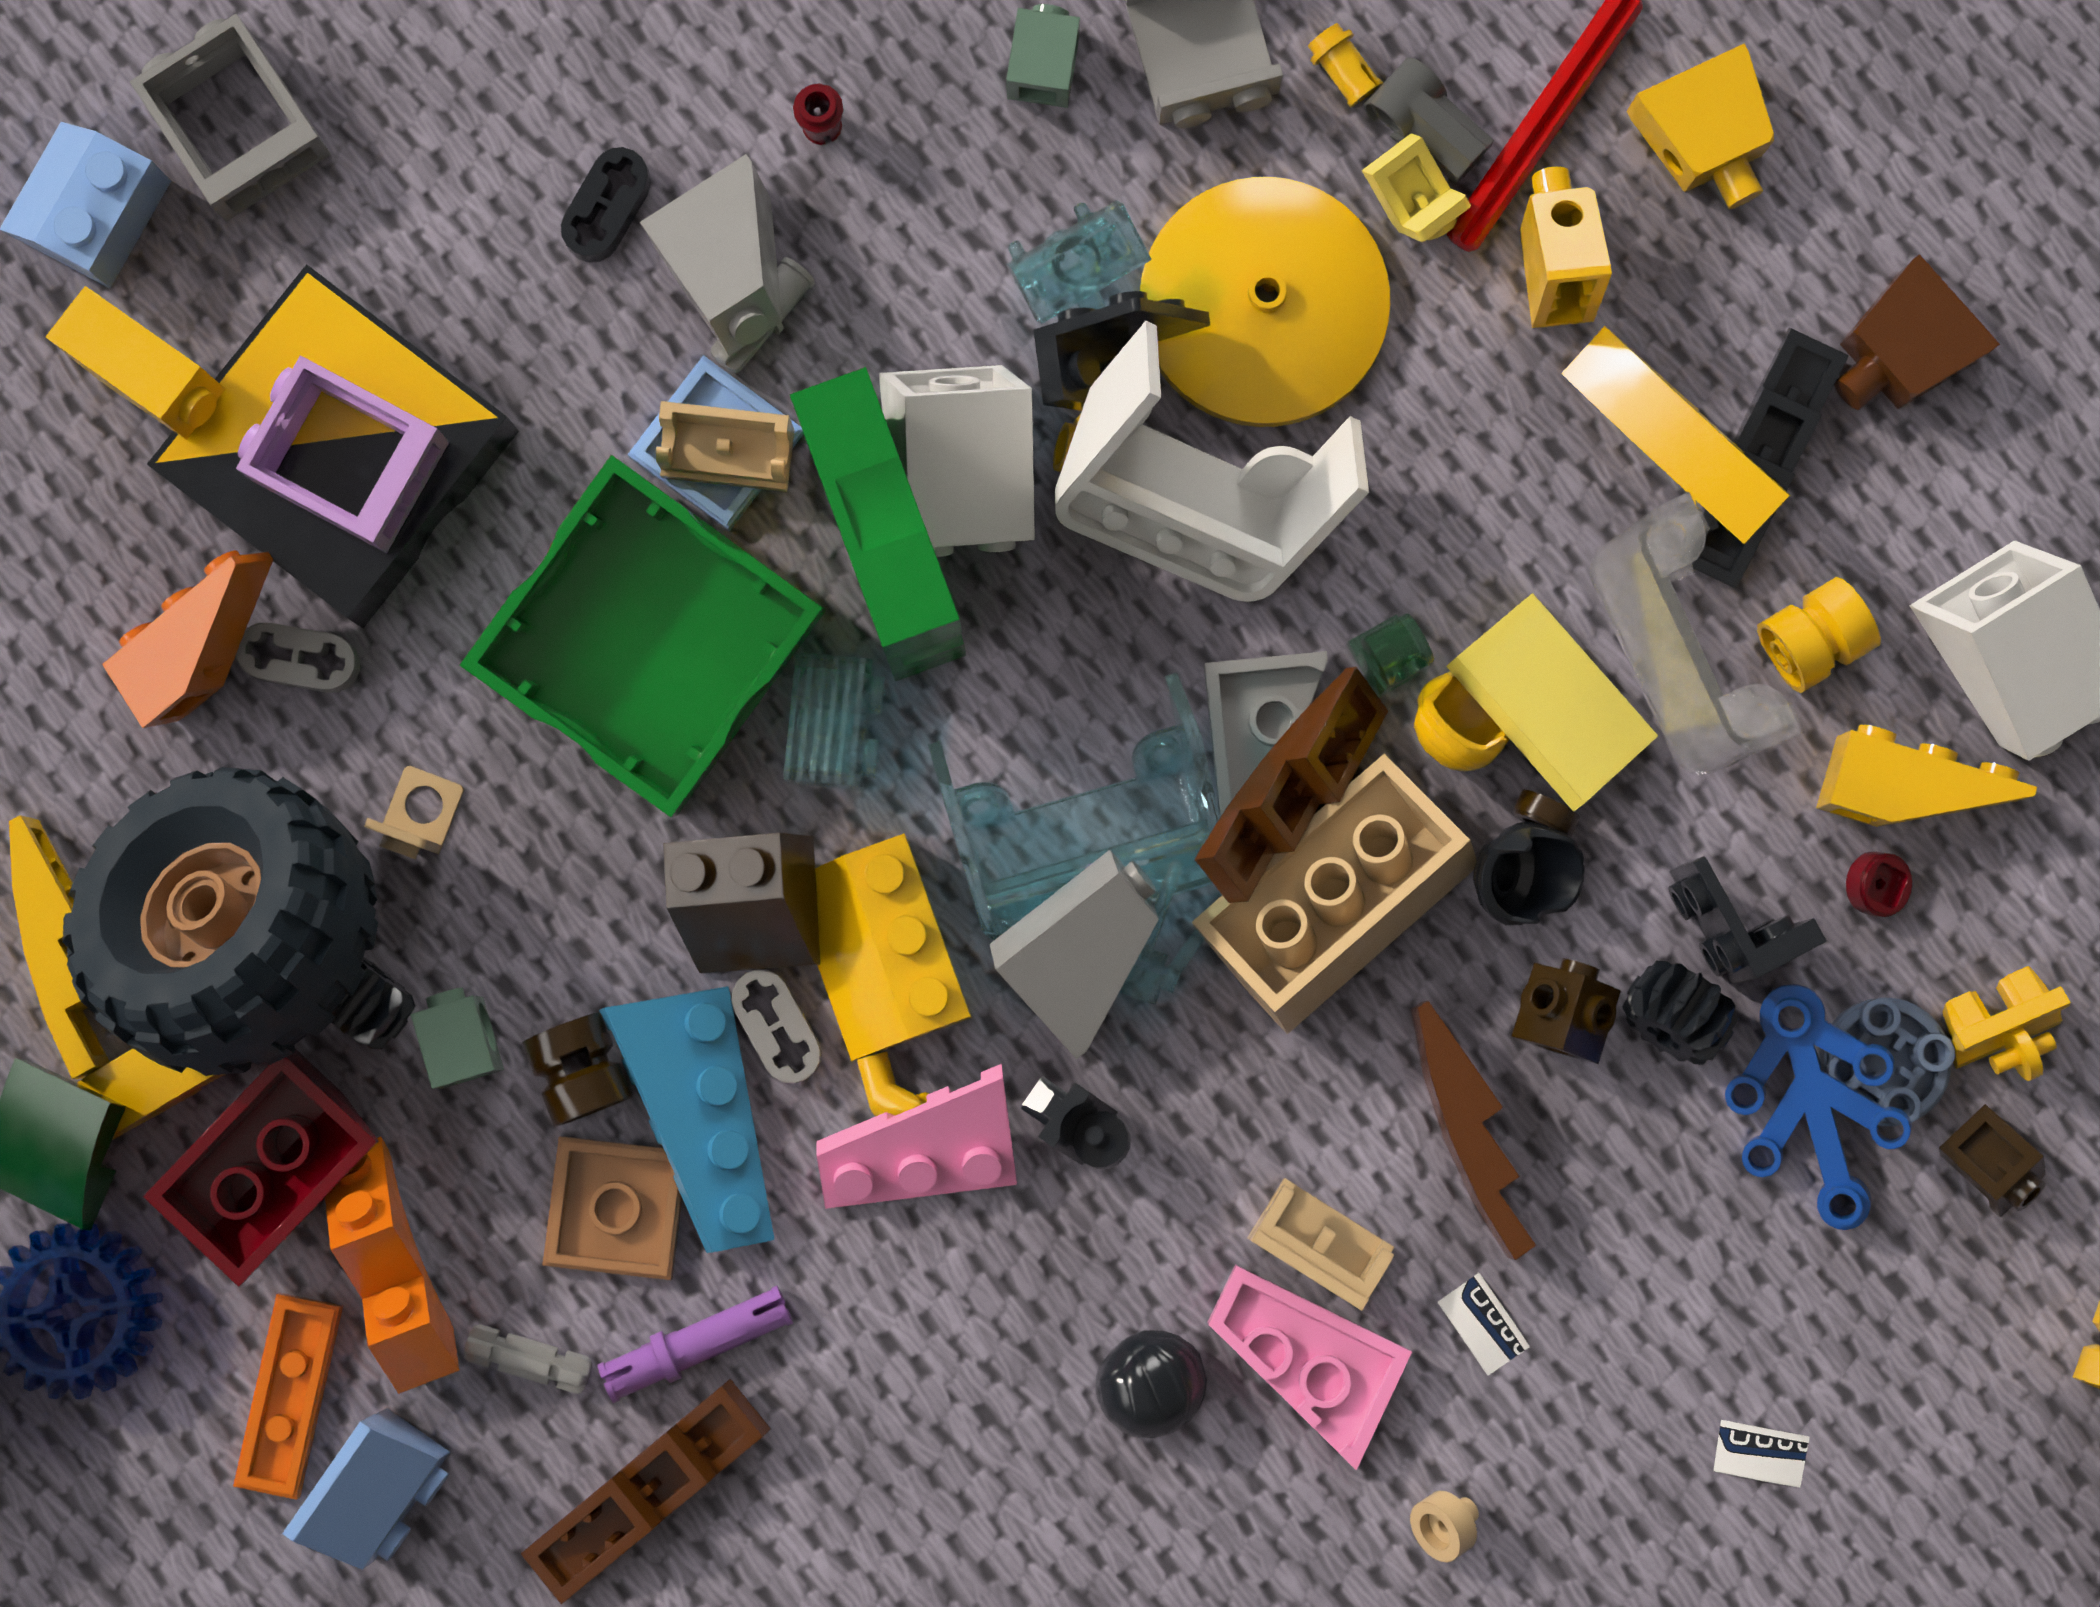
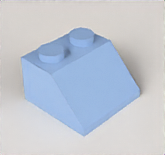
M60 122L1 225L0 230L96 282L111 288L171 180L152 160L97 131Z
M386 1408L359 1422L282 1534L297 1544L362 1570L374 1562L378 1556L389 1561L411 1530L402 1521L415 1502L418 1501L423 1506H427L447 1479L449 1473L440 1468L450 1452Z

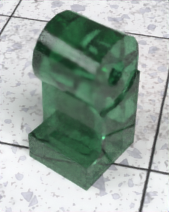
M1409 613L1399 617L1396 614L1353 638L1346 644L1369 685L1379 698L1425 673L1434 663L1432 650L1421 629Z

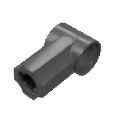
M1406 58L1364 103V109L1373 122L1379 118L1394 131L1390 135L1393 140L1400 142L1411 133L1422 137L1440 171L1455 185L1480 161L1494 142L1485 131L1447 98V90L1438 76L1415 58Z

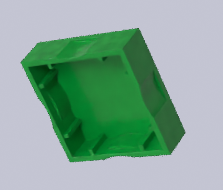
M867 368L858 369L790 394L895 682L967 656L958 613Z
M610 455L557 529L551 547L541 564L527 580L512 591L459 666L534 720L546 723L578 743L598 766L666 815L674 817L684 808L823 616L826 609L622 461Z

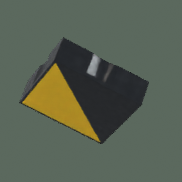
M306 264L215 378L225 388V391L218 398L215 411L209 420L203 425L196 427L187 440L173 431L147 465L260 552H269L273 562L346 618L364 628L419 559L421 551L435 527L450 511L468 497L519 431L501 411ZM300 355L436 427L449 440L448 446L387 553L254 483L236 469L241 460L238 457V450L243 437L254 424L261 425L273 404L270 401V394L276 379L287 367L293 369ZM321 391L279 465L276 474L358 517L403 435Z

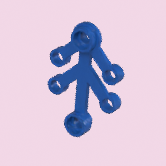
M1798 984L1782 985L1771 991L1761 1005L1759 1014L1760 1025L1766 1036L1743 1074L1735 1076L1725 1090L1726 1103L1732 1111L1741 1115H1750L1758 1111L1766 1098L1764 1084L1787 1050L1795 1078L1760 1136L1753 1137L1746 1144L1742 1152V1162L1745 1169L1754 1176L1768 1177L1774 1174L1779 1169L1783 1160L1782 1149L1805 1113L1824 1185L1821 1187L1817 1198L1818 1212L1824 1222L1833 1228L1840 1230L1853 1229L1861 1225L1867 1218L1871 1207V1194L1862 1180L1851 1176L1849 1173L1832 1108L1869 1129L1875 1143L1885 1149H1897L1908 1141L1912 1127L1908 1115L1901 1109L1895 1107L1885 1108L1822 1071L1815 1045L1852 1064L1857 1079L1868 1086H1879L1890 1079L1894 1070V1059L1890 1051L1885 1047L1877 1044L1867 1045L1826 1021L1824 1004L1820 997L1811 989ZM1787 1006L1799 1008L1804 1014V1024L1795 1029L1786 1027L1780 1019L1781 1010ZM1877 1054L1885 1060L1886 1071L1879 1076H1870L1863 1071L1861 1060L1866 1055ZM1741 1083L1752 1085L1758 1094L1757 1101L1751 1105L1739 1103L1734 1096L1735 1086ZM1886 1117L1896 1118L1902 1123L1904 1132L1898 1138H1886L1880 1133L1878 1123ZM1759 1145L1770 1148L1774 1153V1162L1767 1167L1755 1165L1750 1158L1752 1148ZM1838 1194H1846L1854 1200L1856 1209L1849 1215H1840L1833 1210L1831 1199Z

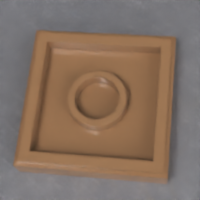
M559 1136L543 1266L672 1280L682 1197L673 1176L675 1173L664 1148Z

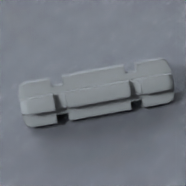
M481 1324L474 1325L470 1331L464 1348V1358L468 1362L485 1367H490L491 1362L499 1364L498 1371L548 1385L550 1380L558 1382L556 1388L575 1394L582 1393L587 1385L592 1370V1360L588 1356L569 1350L563 1356L557 1354L559 1347L508 1333L506 1338L499 1337L500 1330Z

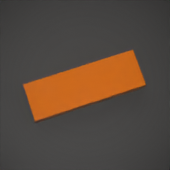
M285 1293L276 1294L233 1487L295 1500L301 1497L342 1314V1305Z

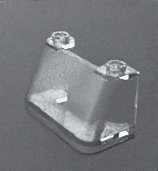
M1687 492L1656 507L1599 548L1591 560L1589 573L1592 585L1672 757L1681 768L1689 773L1707 775L1718 772L1805 733V730L1793 704H1788L1783 695L1774 688L1767 685L1752 684L1724 695L1672 585L1695 573L1692 563L1699 558L1704 550L1706 533L1711 531L1698 502L1690 492Z

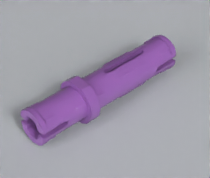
M778 1285L772 1287L767 1292L679 1331H674L667 1335L660 1331L651 1335V1342L642 1345L640 1348L606 1363L598 1364L601 1378L606 1379L604 1386L613 1403L620 1401V1398L665 1378L669 1383L682 1378L681 1371L782 1326L793 1324L792 1317L784 1305L786 1303Z

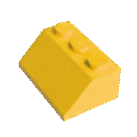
M905 833L845 854L815 868L820 965L817 966L851 1061L972 1018Z

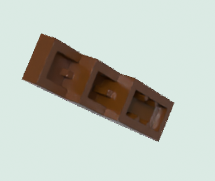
M1356 666L1346 668L1306 708L1266 754L1227 806L1194 860L1228 903L1248 902L1273 855L1276 853L1294 852L1319 805L1338 803L1343 797L1388 713L1385 705Z
M1421 1002L1411 1009L1423 1076L1443 1139L1472 1202L1507 1258L1517 1260L1534 1248L1536 1244L1499 1191L1520 1176L1482 1123L1500 1111L1503 1106L1430 1002Z
M729 1379L538 1538L521 1555L560 1604H563L652 1531L662 1520L709 1483L730 1463L760 1440L771 1428L734 1382Z

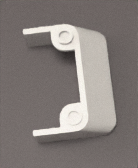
M1145 321L1089 389L1055 487V511L1060 523L1070 530L1231 599L1244 602L1261 600L1274 593L1369 493L1361 422L1350 416L1313 456L1292 447L1275 446L1257 453L1243 469L1147 427L1143 423L1149 417L1152 408L1161 399L1157 326Z

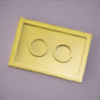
M1533 593L1446 666L1573 812L1585 804L1658 737L1657 733Z

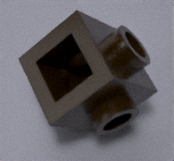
M1563 958L1560 969L1534 963L1528 984L1523 989L1521 995V1006L1512 1037L1554 1053L1599 1064L1608 1032L1615 1023L1616 1006L1621 990L1598 981L1600 969L1585 963Z

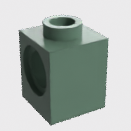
M1038 4L1033 6L1032 10L1018 8L1006 78L1007 99L1068 108L1079 43L1080 17L1069 16V12L1066 9L1050 4Z
M456 988L425 998L428 1009L410 1014L432 1089L448 1088L504 1070L484 997L474 995L465 997L463 988Z

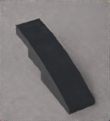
M1788 328L1733 441L1744 451L1748 458L1786 492L1795 476L1793 471L1822 416L1820 411L1849 357L1848 354L1792 328ZM1702 507L1678 561L1737 589L1775 513L1746 544H1743Z

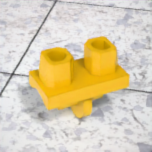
M2030 966L2010 973L1999 980L1996 989L2008 1008L2005 1011L1990 1016L1976 991H1969L1946 1002L1942 1013L1952 1037L1951 1042L1955 1048L1953 1064L1956 1069L2005 1048L2006 1050L1989 1057L1992 1069L1996 1074H2000L2015 1067L2017 1072L2026 1081H2031L2043 1075V1065L2040 1056L2057 1049L2055 1039L2050 1032H2045L2032 1039L2030 1037L2061 1024V1010L2069 1007L2071 1003L2061 986L2049 991Z

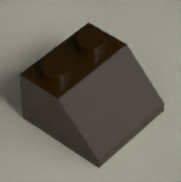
M778 832L663 843L666 908L699 973L820 965L814 836Z

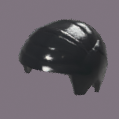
M1519 822L1505 828L1497 838L1482 847L1474 867L1473 881L1480 905L1490 917L1503 925L1537 924L1540 921L1538 918L1540 916L1566 912L1577 901L1583 888L1585 866L1583 865L1584 857L1582 850L1579 849L1577 842L1569 836L1540 823Z
M1144 1330L1122 1340L1104 1359L1096 1375V1395L1105 1417L1122 1432L1139 1438H1157L1174 1433L1192 1420L1201 1408L1206 1394L1207 1376L1201 1354L1192 1344L1179 1335L1166 1331Z

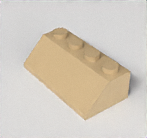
M1383 754L1348 785L1340 802L1326 804L1314 814L1294 852L1276 853L1273 855L1248 902L1228 903L1222 895L1194 919L1192 924L1248 993L1286 1034H1289L1474 870L1477 859L1471 840Z

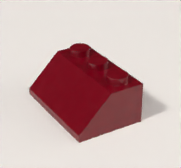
M296 1049L293 1054L268 1065L143 1197L240 1287L378 1143V1139L345 1095Z

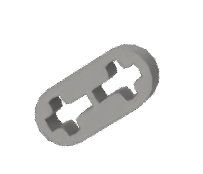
M257 623L248 627L236 653L240 667L254 678L264 682L326 693H337L349 688L356 681L360 672L358 652L344 638L332 633L275 623ZM273 636L274 645L293 653L291 662L271 659L267 669H261V660L252 656V649L254 645H265L267 637ZM336 646L335 654L345 660V666L343 671L333 670L329 680H323L322 670L313 665L304 664L306 654L326 656L329 652V647Z
M754 970L743 975L732 990V1005L735 1014L765 1068L774 1078L781 1082L799 1083L808 1080L816 1073L821 1063L822 1050L815 1033L789 986L781 976L769 970ZM758 981L764 988L775 986L778 990L779 995L771 1003L780 1021L771 1026L760 1010L755 1009L749 1012L745 1007L744 1002L752 996L748 986L753 982ZM783 1027L793 1043L798 1044L805 1041L809 1046L810 1052L802 1057L805 1068L800 1072L796 1073L790 1065L780 1068L776 1064L775 1057L779 1056L783 1051L774 1032Z

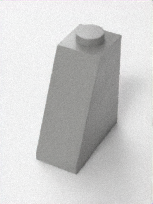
M747 154L640 222L657 253L729 356L747 344L758 341L766 332L782 322L771 198Z
M1111 850L1102 855L989 944L996 971L1076 1059L1087 1052L1159 920L1150 897L1157 892L1152 881L1136 862L1131 861L1128 865L1124 866Z

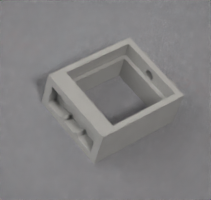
M237 14L232 15L228 19H216L207 23L196 33L195 40L175 53H163L152 58L142 68V74L129 81L209 204L226 222L331 155L293 95ZM246 55L291 124L213 174L168 104Z

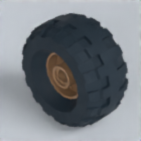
M220 767L214 773L210 772L207 774L197 770L170 780V787L158 793L150 790L128 806L130 811L114 827L108 825L92 845L96 850L85 869H78L69 895L74 899L72 912L65 914L63 918V943L67 947V967L73 978L72 983L80 1001L96 1015L95 1020L150 1060L180 1073L186 1067H189L205 1076L244 1073L251 1068L252 1062L256 1065L264 1062L271 1065L293 1054L296 1051L294 1045L307 1035L312 1034L317 1037L336 1018L332 1012L346 994L353 996L366 972L361 967L365 951L372 950L375 946L378 922L375 919L376 909L373 907L377 901L374 887L375 881L369 860L356 846L359 841L316 798L284 777L276 781L262 770Z

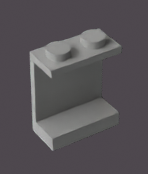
M1124 0L1159 125L1174 121L1177 128L1193 127L1209 120L1212 117L1211 111L1232 105L1235 106L1237 112L1257 110L1272 101L1271 95L1279 93L1283 73L1280 63L1271 64L1254 0Z

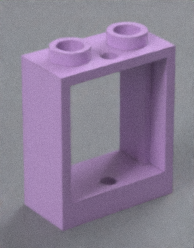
M300 355L293 369L287 367L276 379L270 394V401L273 404L261 425L254 424L243 437L238 450V457L241 460L236 469L254 483L387 553L448 446L449 440L436 427ZM321 391L403 435L358 517L276 474L279 465Z

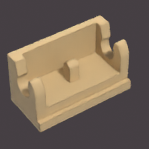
M661 401L659 422L660 426H662L661 447H656V462L661 469V478L787 492L795 431L789 415Z
M1286 1178L1282 1180L1247 1237L1253 1243L1361 1311L1369 1301V1297L1394 1257V1254L1391 1253L1394 1246Z

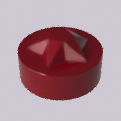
M1871 851L1862 854L1852 863L1846 878V892L1850 903L1859 912L1879 917L1895 915L1907 904L1912 891V875L1907 863L1901 857L1891 853Z

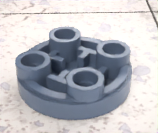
M1875 998L1850 1006L1831 1023L1867 1045L1877 1044L1888 1049L1894 1059V1070L1886 1083L1879 1086H1868L1857 1079L1852 1064L1821 1048L1819 1063L1822 1071L1885 1108L1895 1107L1901 1109L1908 1115L1911 1123L1926 1115L1940 1101L1949 1083L1951 1066L1955 1058V1048L1951 1040L1945 1036L1939 1024L1925 1010L1901 999ZM1877 1054L1866 1055L1861 1060L1863 1071L1870 1076H1879L1886 1071L1885 1060ZM1886 1117L1878 1123V1126L1902 1125L1898 1119L1893 1117Z

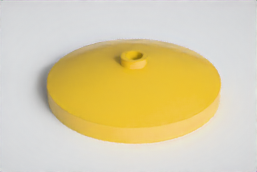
M1251 177L1237 179L1206 190L1190 200L1168 220L1159 232L1145 261L1140 284V291L1146 292L1149 300L1181 299L1184 300L1185 307L1209 312L1210 326L1158 341L1160 373L1176 392L1196 408L1221 420L1244 426L1277 427L1308 420L1337 405L1360 384L1369 372L1380 351L1389 322L1390 286L1383 257L1368 229L1353 212L1333 196L1316 187L1286 178ZM1263 286L1267 292L1276 290L1278 298L1272 302H1263L1256 296L1255 289Z

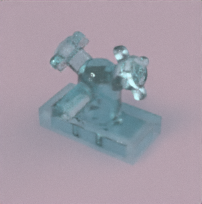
M1116 200L1095 213L1090 212L1086 203H1079L1074 207V213L1078 218L1077 224L1068 229L1053 232L1046 238L1044 243L1029 252L1024 251L1018 240L1009 245L1008 249L1012 256V261L1006 265L1036 321L1043 324L1075 304H1078L1079 308L1088 307L1095 310L1106 307L1099 290L1152 260L1123 203Z

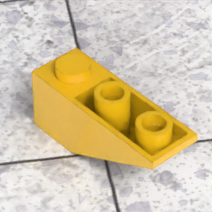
M1859 725L1857 731L1850 730L1836 737L1816 808L1879 827L2023 800L2035 796L2037 786L2017 781L2019 772L2010 767L1982 762L1978 769L1956 762L1958 753L1951 749L1922 743L1919 745V749L1916 750L1895 743L1897 735L1889 730L1871 725Z

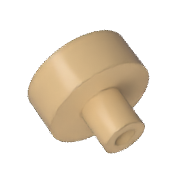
M1436 1491L1412 1508L1410 1524L1417 1542L1428 1555L1441 1562H1451L1474 1546L1477 1539L1475 1521L1479 1517V1512L1475 1503L1467 1497L1459 1499L1450 1492Z

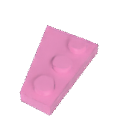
M1002 1064L981 1072V1080L951 1092L949 1086L928 1094L926 1095L927 1103L896 1116L885 1112L817 1141V1161L825 1209L1017 1185Z
M1235 1265L1207 1322L1208 1325L1357 1470L1412 1351Z

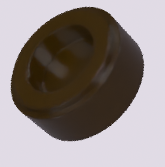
M1526 789L1521 791L1512 810L1514 816L1522 822L1540 823L1556 829L1570 838L1580 820V816L1565 805Z

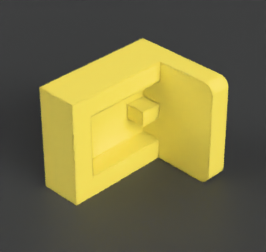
M1412 133L1362 170L1388 218L1398 232L1420 242L1439 238L1449 232L1455 226L1456 218L1471 206L1465 194L1449 187L1423 138Z

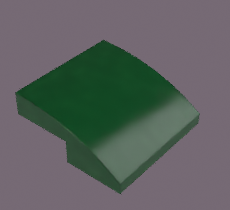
M15 1058L0 1098V1189L82 1230L91 1231L117 1171L102 1162L126 1106L34 1062Z

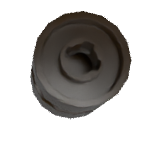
M600 1012L563 1023L522 1042L534 1076L546 1078L548 1082L547 1087L541 1094L554 1127L581 1119L633 1097L621 1063L612 1062L608 1059L607 1054L614 1045ZM584 1052L590 1067L566 1075L562 1061Z

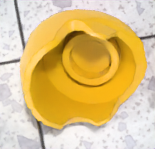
M1450 671L1433 678L1423 686L1417 698L1418 710L1414 721V728L1423 749L1438 763L1452 770L1473 771L1491 764L1509 741L1507 735Z

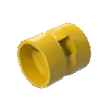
M1837 576L1803 597V609L1790 604L1757 624V633L1764 650L1783 680L1799 693L1808 690L1829 677L1831 669L1835 667V660L1847 666L1880 646L1881 641L1878 626L1863 599L1850 584Z

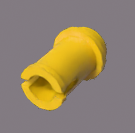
M1336 23L1324 30L1309 43L1308 47L1314 54L1310 61L1315 66L1319 63L1322 65L1348 101L1349 107L1353 108L1358 104V101L1361 102L1374 93L1383 82L1380 78H1377L1351 42L1354 36L1353 32L1350 29L1343 31L1340 25Z

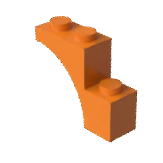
M380 1136L377 1138L378 1143L325 1197L330 1249L362 1298L367 1346L397 1393L400 1394L460 1371L452 1323L432 1285L419 1254L400 1197L392 1157L387 1145Z

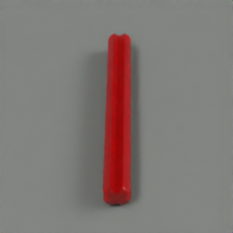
M1641 0L1604 1L1469 197L1470 208L1456 218L1455 226L1447 232V237L1451 242L1467 252L1474 251L1481 246L1642 11L1643 2Z

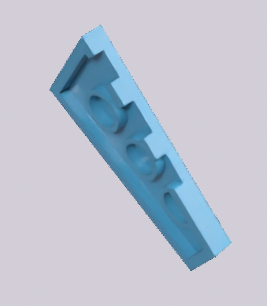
M729 986L600 1009L599 1011L608 1031H612L624 1058L621 1061L631 1084L636 1085L649 1114L650 1120L648 1122L658 1144H662L675 1173L673 1176L706 1253L775 1240Z

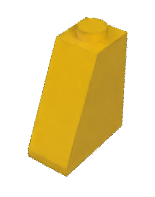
M84 286L46 335L48 340L95 378L186 440L196 427L203 425L209 420L215 411L218 398L225 391V388L199 365L86 286Z

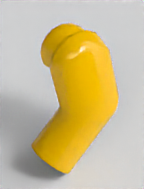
M887 1052L857 1060L869 1107L874 1116L885 1112L896 1116L927 1103L926 1095L929 1093L923 1092L915 1095L896 1085Z

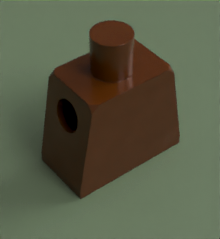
M1919 254L1894 277L1840 343L1856 363L1836 380L1834 386L1839 396L1856 410L1864 407L1881 391L1897 409H1900L1976 364L2000 345V343Z

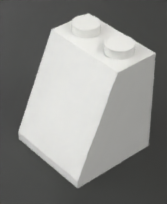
M1002 365L879 373L882 411L936 557L954 553V546L978 544V549L981 551L1005 552L1015 549L1016 541L1035 540L1032 388Z
M2013 541L1909 605L2000 747L2030 761L2033 758L2042 757L2054 752L2061 746L2063 739L2084 726L2100 722V609L2081 565Z

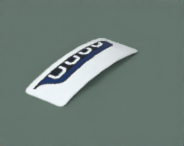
M1480 1273L1438 1301V1304L1465 1341L1487 1376L1530 1347Z
M1721 1420L1714 1471L1800 1488L1810 1437Z

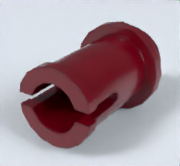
M820 83L803 88L794 100L793 111L795 120L803 129L806 138L812 143L826 145L824 139L826 136H830L831 142L835 141L841 134V120L844 112L842 99L838 92L829 85ZM819 108L821 114L823 113L824 115L815 116L814 109Z

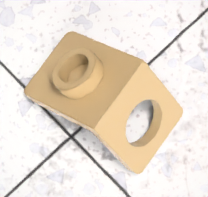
M407 766L403 770L383 823L367 818L364 827L384 834L379 845L380 847L416 860L420 848L439 854L464 789L458 783L415 767ZM422 786L434 788L438 791L443 801V808L439 817L427 824L413 821L406 811L408 795L414 789Z

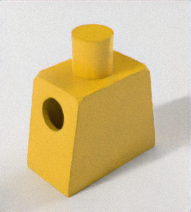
M1745 43L1637 93L1627 109V113L1684 192L1714 179L1728 209L1739 207L1763 192L1749 162L1763 156L1774 142V132Z
M1558 166L1544 168L1532 176L1534 194L1529 197L1520 227L1532 328L1594 322L1612 275L1596 194L1593 189L1588 187L1572 189L1570 173L1567 168Z

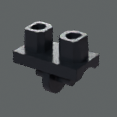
M1042 1076L1022 1104L1021 1109L1045 1125L1038 1137L1081 1165L1085 1163L1096 1169H1109L1118 1165L1127 1156L1131 1143V1135L1127 1125L1116 1116L1118 1113L1116 1110L1077 1083H1074L1067 1093Z

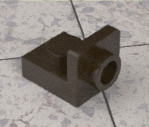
M1986 1104L1939 1147L1940 1156L1988 1199L1990 1209L1999 1217H2002L2012 1207L2017 1211L2025 1209L2039 1196L2045 1187V1182L2041 1180L2046 1174L2044 1156Z

